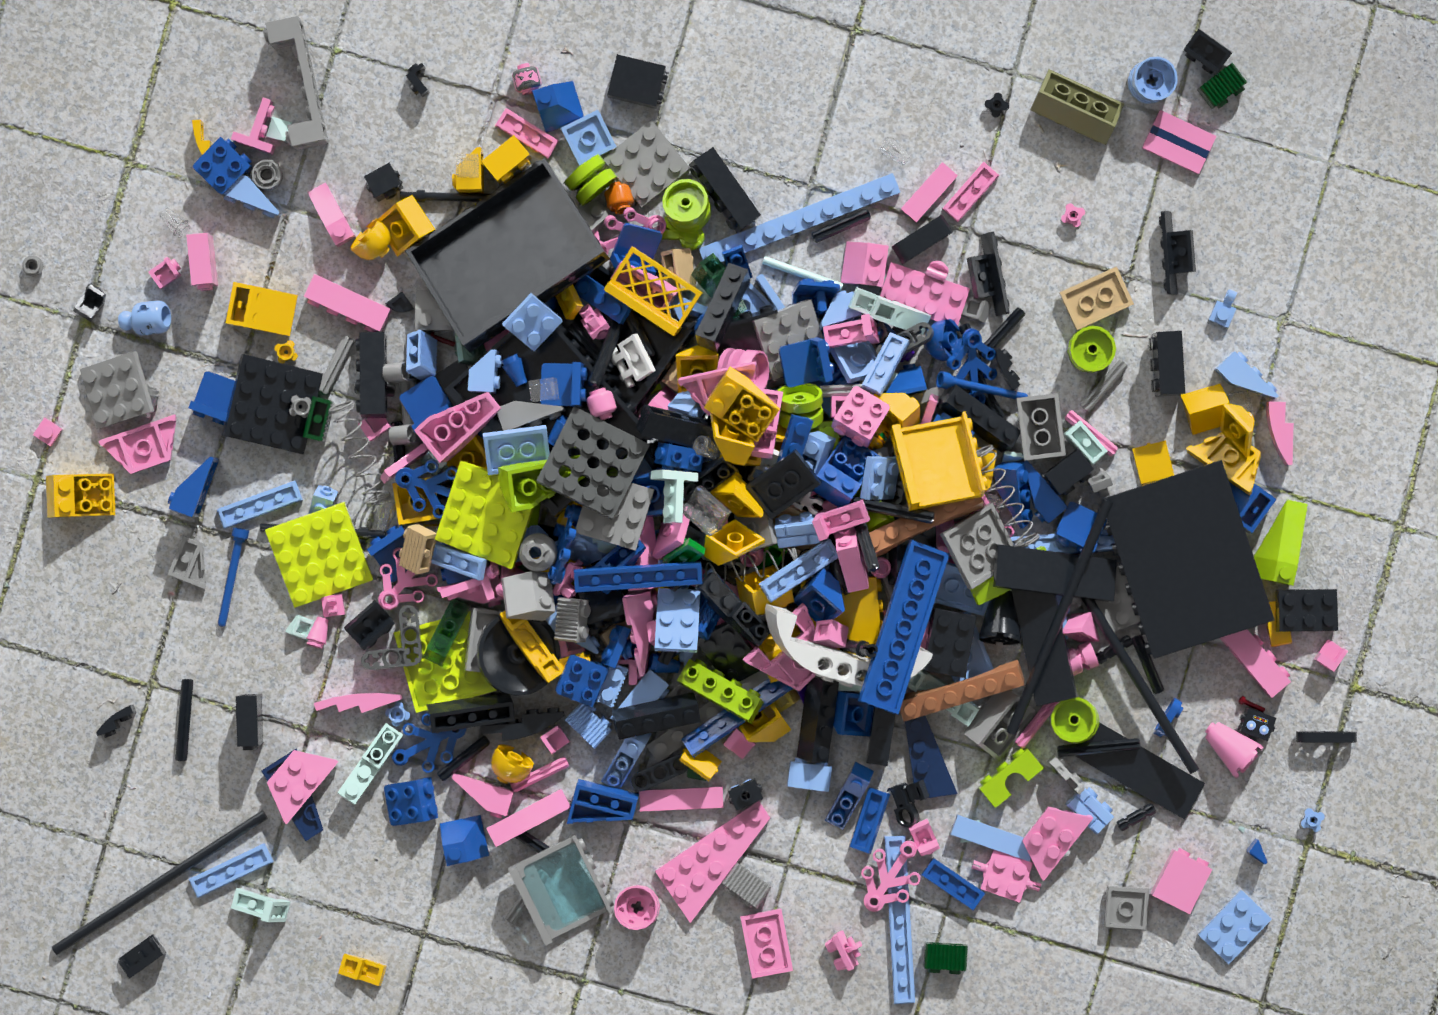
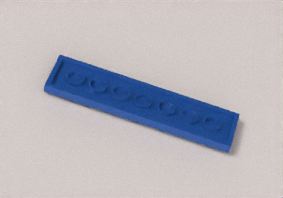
M909 540L876 642L878 652H873L877 655L871 658L858 698L859 702L899 715L949 553L914 540Z

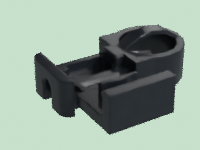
M924 780L909 785L901 783L888 788L887 792L891 791L897 806L894 809L897 822L903 827H909L917 823L919 813L914 804L915 800L920 799L921 801L929 798ZM904 809L908 811L911 823L904 820L902 815Z

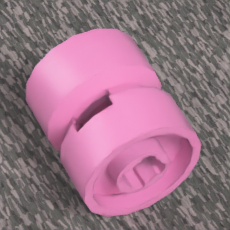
M1089 641L1078 645L1076 650L1074 648L1068 649L1073 676L1083 673L1084 668L1090 670L1099 666L1096 654Z

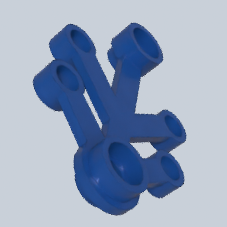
M970 328L963 333L962 346L955 356H950L947 359V367L957 370L961 365V360L968 352L967 360L954 378L964 380L969 372V381L978 383L977 369H979L983 373L984 378L994 380L997 377V370L981 361L977 357L976 349L982 352L984 359L989 361L995 358L996 351L993 348L987 347L982 342V336L976 329ZM970 390L968 394L975 397L981 403H985L986 397L984 393Z
M435 459L428 460L426 464L414 470L406 467L401 468L396 473L395 480L398 486L406 488L413 500V509L420 512L426 507V501L420 498L415 487L417 486L423 488L433 507L434 517L442 518L443 514H437L436 509L440 508L444 512L445 507L441 505L435 493L449 497L451 488L439 485V483L447 479L454 480L455 476H450L448 471L454 470L456 473L457 467L449 466L446 471L427 480L418 477L427 472L434 473L437 471L439 464ZM434 463L436 468L430 469L428 464ZM404 475L408 476V477H409V481H408V482L403 481V480H402V476H404ZM416 502H422L423 507L418 508Z
M567 505L564 514L568 518L566 527L561 524H556L554 527L553 535L558 537V545H556L558 554L555 563L548 572V579H550L551 584H561L564 579V565L568 562L571 555V550L568 547L576 537V529L571 528L572 522H578L582 507L579 505Z
M426 713L422 716L421 721L425 726H429V724L425 723L424 721L425 716H427ZM406 723L403 726L405 735H416L426 740L406 750H395L392 754V760L398 766L405 765L409 761V757L430 747L427 759L422 764V770L430 773L435 768L434 761L441 741L449 737L446 750L440 756L442 762L449 763L453 760V751L457 739L465 735L467 728L460 729L457 733L453 732V730L432 733L431 731L415 727L413 723ZM407 725L413 727L412 733L406 732ZM445 753L451 755L449 761L443 759ZM397 754H403L404 760L398 761L396 758ZM425 763H431L432 769L426 770L424 767Z

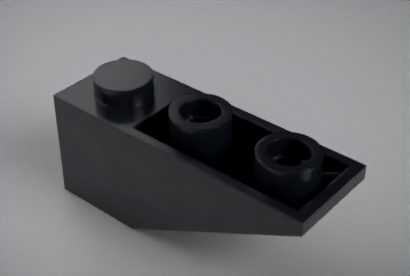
M723 457L703 463L701 472H692L698 473V482L684 483L683 498L691 505L695 504L735 474L738 468L731 462L725 461Z

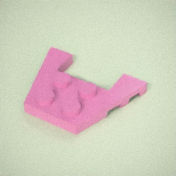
M801 603L792 612L797 615L795 624L802 631L796 638L816 643L814 642L815 626L808 614L807 607ZM756 646L743 658L747 664L797 691H800L816 676L815 673L799 665L782 651L770 661Z

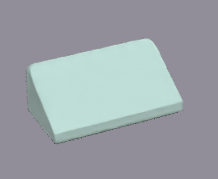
M1081 420L1063 434L1075 450L1076 447L1081 450L1091 465H1094L1108 452Z

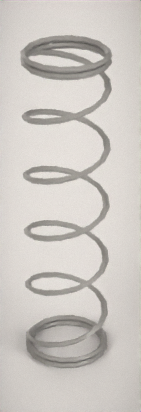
M345 401L331 407L329 409L330 414H335L352 407L345 414L335 419L333 423L352 420L360 422V425L355 430H353L345 437L341 438L340 441L362 438L367 440V443L360 450L350 455L347 459L369 456L374 458V462L367 468H365L363 471L356 474L355 477L375 474L382 475L380 473L362 474L375 463V456H354L360 451H362L368 445L369 439L366 437L347 438L360 428L362 421L359 419L339 420L345 415H347L354 408V401ZM382 480L362 493V495L384 492L369 498L365 502L366 506L377 505L391 497L388 491L369 492L379 485Z
M993 445L985 446L976 451L977 457H983L988 453H994L995 457L981 470L982 474L997 470L1004 471L1003 476L988 488L986 492L1001 488H1013L1010 496L995 509L1011 505L1022 506L1020 512L1004 526L1007 527L1021 522L1031 523L1030 528L1013 542L1015 547L1024 548L1038 540L1040 535L1034 533L1024 537L1033 526L1032 521L1021 520L1011 523L1021 514L1024 505L1021 503L1003 505L1014 494L1015 488L1013 486L993 488L1003 479L1006 471L1001 468L984 471L993 463L997 456V453L992 451Z
M795 546L791 547V550L789 549V547H786L790 552L793 561L797 559L798 557ZM786 548L783 549L782 568L784 567V557ZM768 550L764 552L762 576L758 572L756 565L749 554H746L744 558L743 580H741L734 564L732 563V561H730L738 579L741 582H744L747 556L750 558L760 578L764 577L766 552H768L777 571H779L775 563V560L773 559L771 553ZM707 562L705 567V577L707 576L708 564L711 566L714 574L718 577L712 564L710 562ZM725 563L724 567V584L726 582L727 563Z

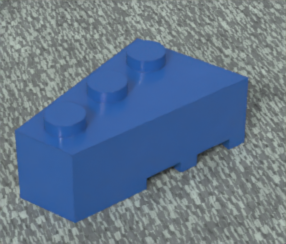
M578 779L567 824L605 820H633L639 794Z

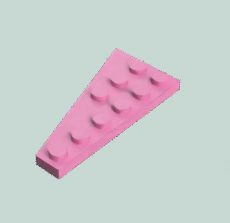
M760 801L755 802L655 870L690 923L769 821L770 816Z

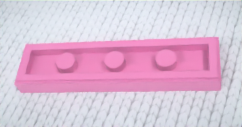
M723 786L639 791L640 812L724 808Z

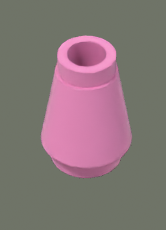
M316 618L306 637L308 640L307 645L323 649L327 641L328 619Z

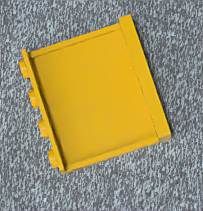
M966 411L962 412L961 417L904 428H901L900 424L892 425L890 436L909 511L980 498L984 496L986 489H988L987 479L985 476H982L981 469H983L982 459L977 457L976 453L978 449L977 440L975 437L972 438L971 430H973L971 418H967Z
M873 575L868 577V589L850 592V594L845 596L842 594L845 611L834 620L848 627L847 639L854 641L863 640L869 644L876 645L883 620H880L879 612H883L882 599L878 600V592L882 591L881 579H876ZM806 579L803 582H801V588L809 581V579ZM811 618V620L813 621V624H814V626H815V628H816V621H814V620Z

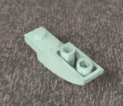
M856 287L848 305L851 309L864 314H870L876 320L904 330L921 322L929 323L931 318L930 314L897 301L888 300ZM922 328V329H921V331H922L921 334H922V335H923L924 332H925V328Z
M386 723L337 794L355 805L388 759L403 734Z

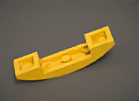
M505 610L499 614L520 650L547 683L562 674L564 668L555 655L549 652L528 620L506 618Z

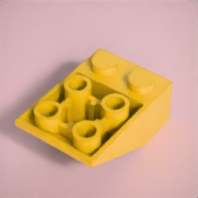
M233 282L226 324L290 336L298 295Z
M729 367L704 406L706 410L756 442L759 441L780 410L748 377L732 367Z
M114 473L46 476L47 518L115 515Z

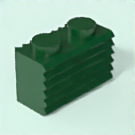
M1231 63L1200 86L1197 91L1211 109L1216 106L1220 109L1229 102L1227 98L1230 95L1234 94L1236 97L1245 90L1244 85L1247 81L1236 66Z
M312 397L303 437L321 442L326 441L325 437H327L326 433H328L327 429H329L328 425H330L329 421H331L330 417H332L329 409L335 404L333 401Z
M925 942L923 967L928 969L929 973H940L941 970H949V974L960 975L961 971H966L968 946L967 944Z

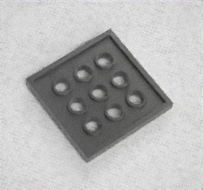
M574 406L536 483L613 520L650 444ZM586 430L589 433V438L587 440H580L577 435L578 431ZM603 439L607 441L608 448L600 450L596 445L598 440ZM575 448L580 452V457L572 459L569 457L568 451ZM624 449L627 452V458L623 460L618 459L615 454L616 451ZM595 458L598 460L599 466L592 469L588 466L587 460ZM567 467L571 472L570 476L567 478L561 477L559 469ZM613 467L618 471V476L610 478L607 476L606 470ZM582 476L587 477L590 481L589 486L581 487L578 484V478ZM605 486L609 494L601 497L597 493V488Z

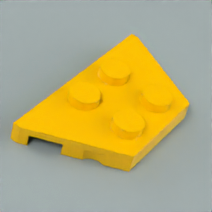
M1222 432L1215 437L1204 439V442L1194 447L1190 445L1186 448L1188 454L1204 465L1222 460L1228 481L1249 496L1252 494L1261 458L1259 450L1251 446L1250 456L1246 458Z

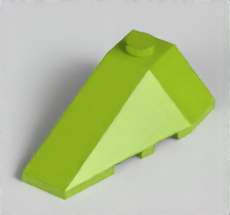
M580 455L569 457L572 459H577L580 457ZM547 460L498 467L500 489L511 512L532 509L539 502L554 496L556 492L536 483ZM567 467L559 469L561 477L567 478L570 476L571 472ZM582 476L578 478V481L582 480L585 477Z
M1286 500L1269 532L1254 554L1262 580L1294 586L1308 504L1292 500Z

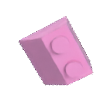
M846 242L841 283L858 286L859 284L878 286L882 289L889 246L865 242Z

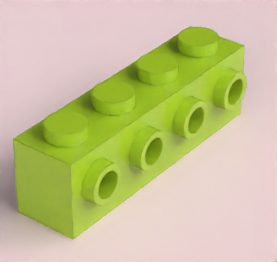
M689 659L677 679L678 683L752 724L764 703L760 698L761 694L753 689H750L748 692L742 688L743 684L735 679H732L730 682L724 678L725 674L717 669H714L712 672L706 668L707 664L698 659L695 662Z

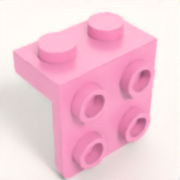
M855 386L834 417L831 427L834 428L837 434L841 436L846 435L851 438L856 445L868 448L890 406L867 391Z

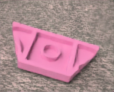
M756 361L732 366V368L748 377L754 383L757 367ZM729 367L681 377L678 379V383L690 392V397L699 403L701 409L710 416V412L704 406Z
M175 414L102 439L99 441V444L130 474H134L171 461L177 417Z
M294 750L268 780L267 785L285 824L291 820L336 766L337 760Z
M1047 807L1025 835L1022 841L1043 881L1092 821L1093 817L1091 815L1086 816L1072 811H1061L1057 808Z

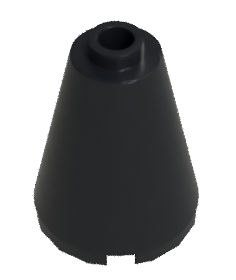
M1009 590L989 601L979 633V640L981 642L995 645L996 642H1001L1003 645L1020 643L1021 636L1012 591Z

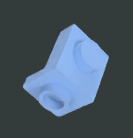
M318 485L308 514L333 506L338 491L333 490L329 486Z

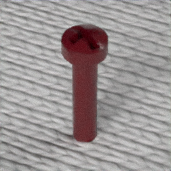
M435 332L429 334L438 342L452 347L455 346L456 342L434 335Z
M1245 696L1240 697V705L1245 704L1264 713V707L1247 700Z

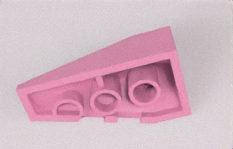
M486 392L464 403L429 416L414 431L439 463L448 462L498 413L501 407L490 393Z
M653 588L628 591L622 598L627 625H632L631 643L633 642L637 646L634 649V655L640 677L647 673L651 649L646 624L647 622L654 621L656 616L658 594L654 593Z

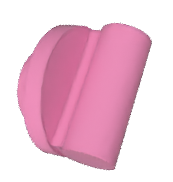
M933 261L929 264L925 275L945 282L949 269L943 262Z

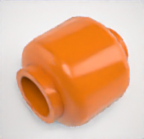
M621 182L611 183L604 193L608 209L615 212V214H623L626 208L634 204L631 189L627 184H621Z

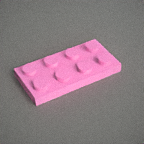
M891 262L880 296L930 314V320L937 322L952 319L958 326L970 288L947 280L943 282L925 275V273Z

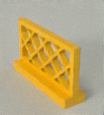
M633 246L628 251L610 282L604 288L606 292L673 336L679 333L682 328L681 326L703 293ZM633 253L640 257L642 266L631 268L629 259ZM652 266L657 268L660 278L649 280L646 268ZM643 269L645 281L634 283L632 271ZM629 272L631 284L623 285L617 281V278L621 273ZM672 278L675 280L677 289L666 291L664 279ZM660 280L663 292L652 294L649 282ZM646 283L648 295L641 297L637 294L635 285ZM689 289L696 294L691 302L684 303L681 291ZM678 292L680 304L669 306L667 294ZM664 295L666 307L657 308L654 306L653 297ZM681 306L683 316L677 321L672 317L670 309Z

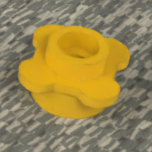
M293 341L275 345L274 349L277 352L279 363L284 364L288 360L295 361L298 358V354L294 350L295 343Z

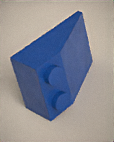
M209 457L176 488L175 493L171 492L168 499L169 509L190 517H199L219 462L218 458Z

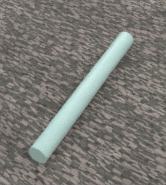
M766 256L762 262L764 265L804 279H813L814 282L832 280ZM834 281L835 283L840 284L839 291H841L843 283Z

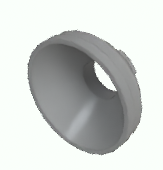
M541 533L529 535L520 545V560L529 570L536 572L548 570L557 559V546L548 535ZM534 546L541 550L539 559H533L530 556V550Z

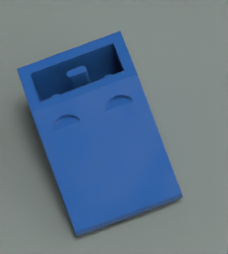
M844 435L817 474L822 483L812 491L838 508L850 504L862 486L867 456L880 455L869 448L856 445L851 438Z
M1229 482L1244 529L1247 533H1253L1276 501V498L1256 484H1254L1252 494L1249 496Z

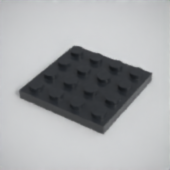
M241 354L222 436L304 455L308 438L303 437L308 417L303 418L301 415H290L291 398L297 395L303 399L308 397L312 401L313 396L318 397L323 373Z

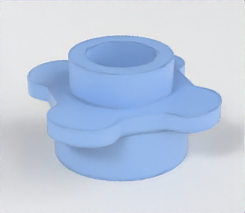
M396 702L394 707L388 708L385 711V715L390 718L392 725L396 727L403 720L410 718V713L404 709L402 702Z
M1311 808L1306 809L1301 826L1303 828H1311L1314 832L1320 831L1321 821L1325 818L1322 812H1314Z

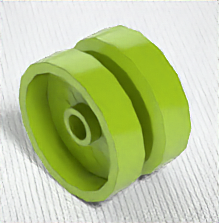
M599 154L581 164L564 181V185L569 191H576L582 187L575 197L582 206L601 194L617 179L612 169H605L600 172L606 162Z
M682 179L672 183L665 190L663 208L670 225L676 230L684 233L695 232L702 229L708 223L711 216V204L704 187L700 183L691 179Z
M1088 326L1080 329L1072 336L1068 343L1067 352L1069 360L1075 368L1082 372L1094 373L1103 370L1111 364L1115 357L1116 345L1109 331L1098 326ZM1090 346H1095V353L1089 352Z
M806 383L791 388L785 385L778 389V391L783 392L779 425L787 428L791 414L812 419L813 424L811 428H815L822 423L823 408L821 405L823 403L822 390L818 386Z
M1078 697L1064 700L1054 707L1051 714V725L1054 732L1062 740L1072 744H1080L1089 741L1097 733L1099 714L1096 708L1085 699ZM1073 716L1078 717L1076 724H1073L1071 720Z

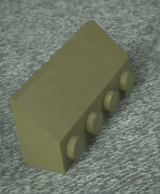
M1048 69L1030 110L1055 121L1057 124L1066 126L1076 133L1083 134L1096 142L1106 145L1117 124L1124 103Z

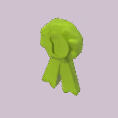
M667 216L664 217L666 229L668 230L664 231L661 240H679L683 248H690L691 250H696L703 245L705 236L702 229L684 233L676 230L670 225Z

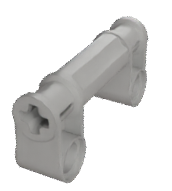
M406 361L384 365V380L388 383H399L400 395L417 385V378L406 372ZM401 402L403 425L393 426L389 429V440L392 445H421L423 441L412 429L411 426L414 422Z

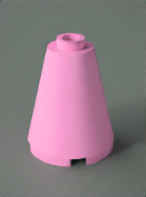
M1220 722L1216 725L1211 723L1205 730V733H1207L1206 740L1236 779L1239 777L1238 772L1244 773L1258 757L1257 750L1259 749L1262 752L1264 749L1261 744Z

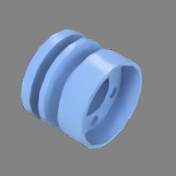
M1149 57L1136 64L1130 71L1127 79L1131 95L1139 102L1145 104L1156 103L1170 96L1178 82L1177 72L1173 64L1161 57ZM1149 78L1154 79V83L1152 85L1150 83L1147 84L1146 80Z

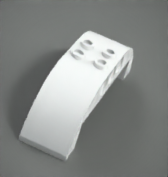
M766 604L765 615L769 631L775 643L790 659L825 681L833 682L835 680L841 682V685L851 688L853 684L863 686L871 661L870 658L859 657L852 653L791 637L797 615L787 609ZM920 647L910 678L919 673L932 659L933 654Z

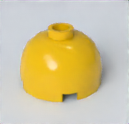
M376 218L366 226L368 229L363 233H359L350 246V250L365 260H374L378 256L383 258L390 250L387 247L390 243L389 230Z
M499 744L491 758V767L495 775H497V779L505 784L508 782H521L530 774L534 762L522 751L520 756L513 752L514 747Z

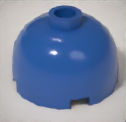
M952 319L937 321L931 325L934 329V335L929 342L924 344V347L936 360L947 361L950 356H955L962 346V338H958L957 331H960L959 327Z

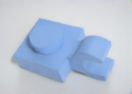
M1229 289L1223 302L1217 300L1208 320L1228 328L1236 311V308L1231 305L1237 292Z

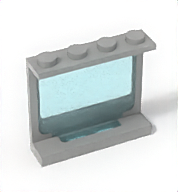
M576 835L508 868L545 946L553 943V938L605 912L613 913L611 906L614 903L609 894H604L602 890L605 887L600 875L595 876L593 869L596 866L592 858H587L584 853L587 848L583 839L578 840Z

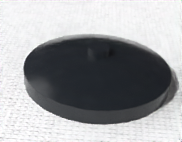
M498 616L484 628L477 644V662L485 680L496 690L508 695H528L542 689L548 683L520 650L501 617ZM528 620L549 652L554 654L559 661L560 646L558 640H555V632L545 620Z

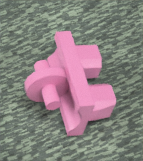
M587 304L579 311L583 317L580 321L593 340L595 338H606L610 328L609 324L599 309L593 310Z
M577 560L576 563L570 562L564 565V579L561 584L556 583L553 588L555 596L561 594L570 599L576 595L575 587L571 583L574 580V570L583 569L582 561Z
M841 930L825 943L829 953L838 950L841 956L834 960L837 971L845 969L850 971L859 964L856 958L860 956L858 948L862 946L861 941L855 943L852 936L846 938L844 931Z

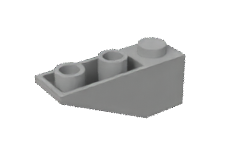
M513 401L500 406L501 409L497 415L504 431L519 429L528 425L530 427L541 425V420L550 418V420L557 419L566 410L562 406Z

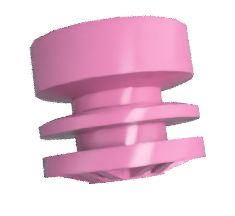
M727 348L720 356L717 370L756 361L757 367L754 384L761 391L766 388L769 378V362L763 351H744L742 349Z
M635 885L627 887L619 893L615 900V916L620 924L628 929L639 930L646 928L654 923L659 915V898L647 886ZM640 901L643 910H639L636 913L635 908L632 906Z

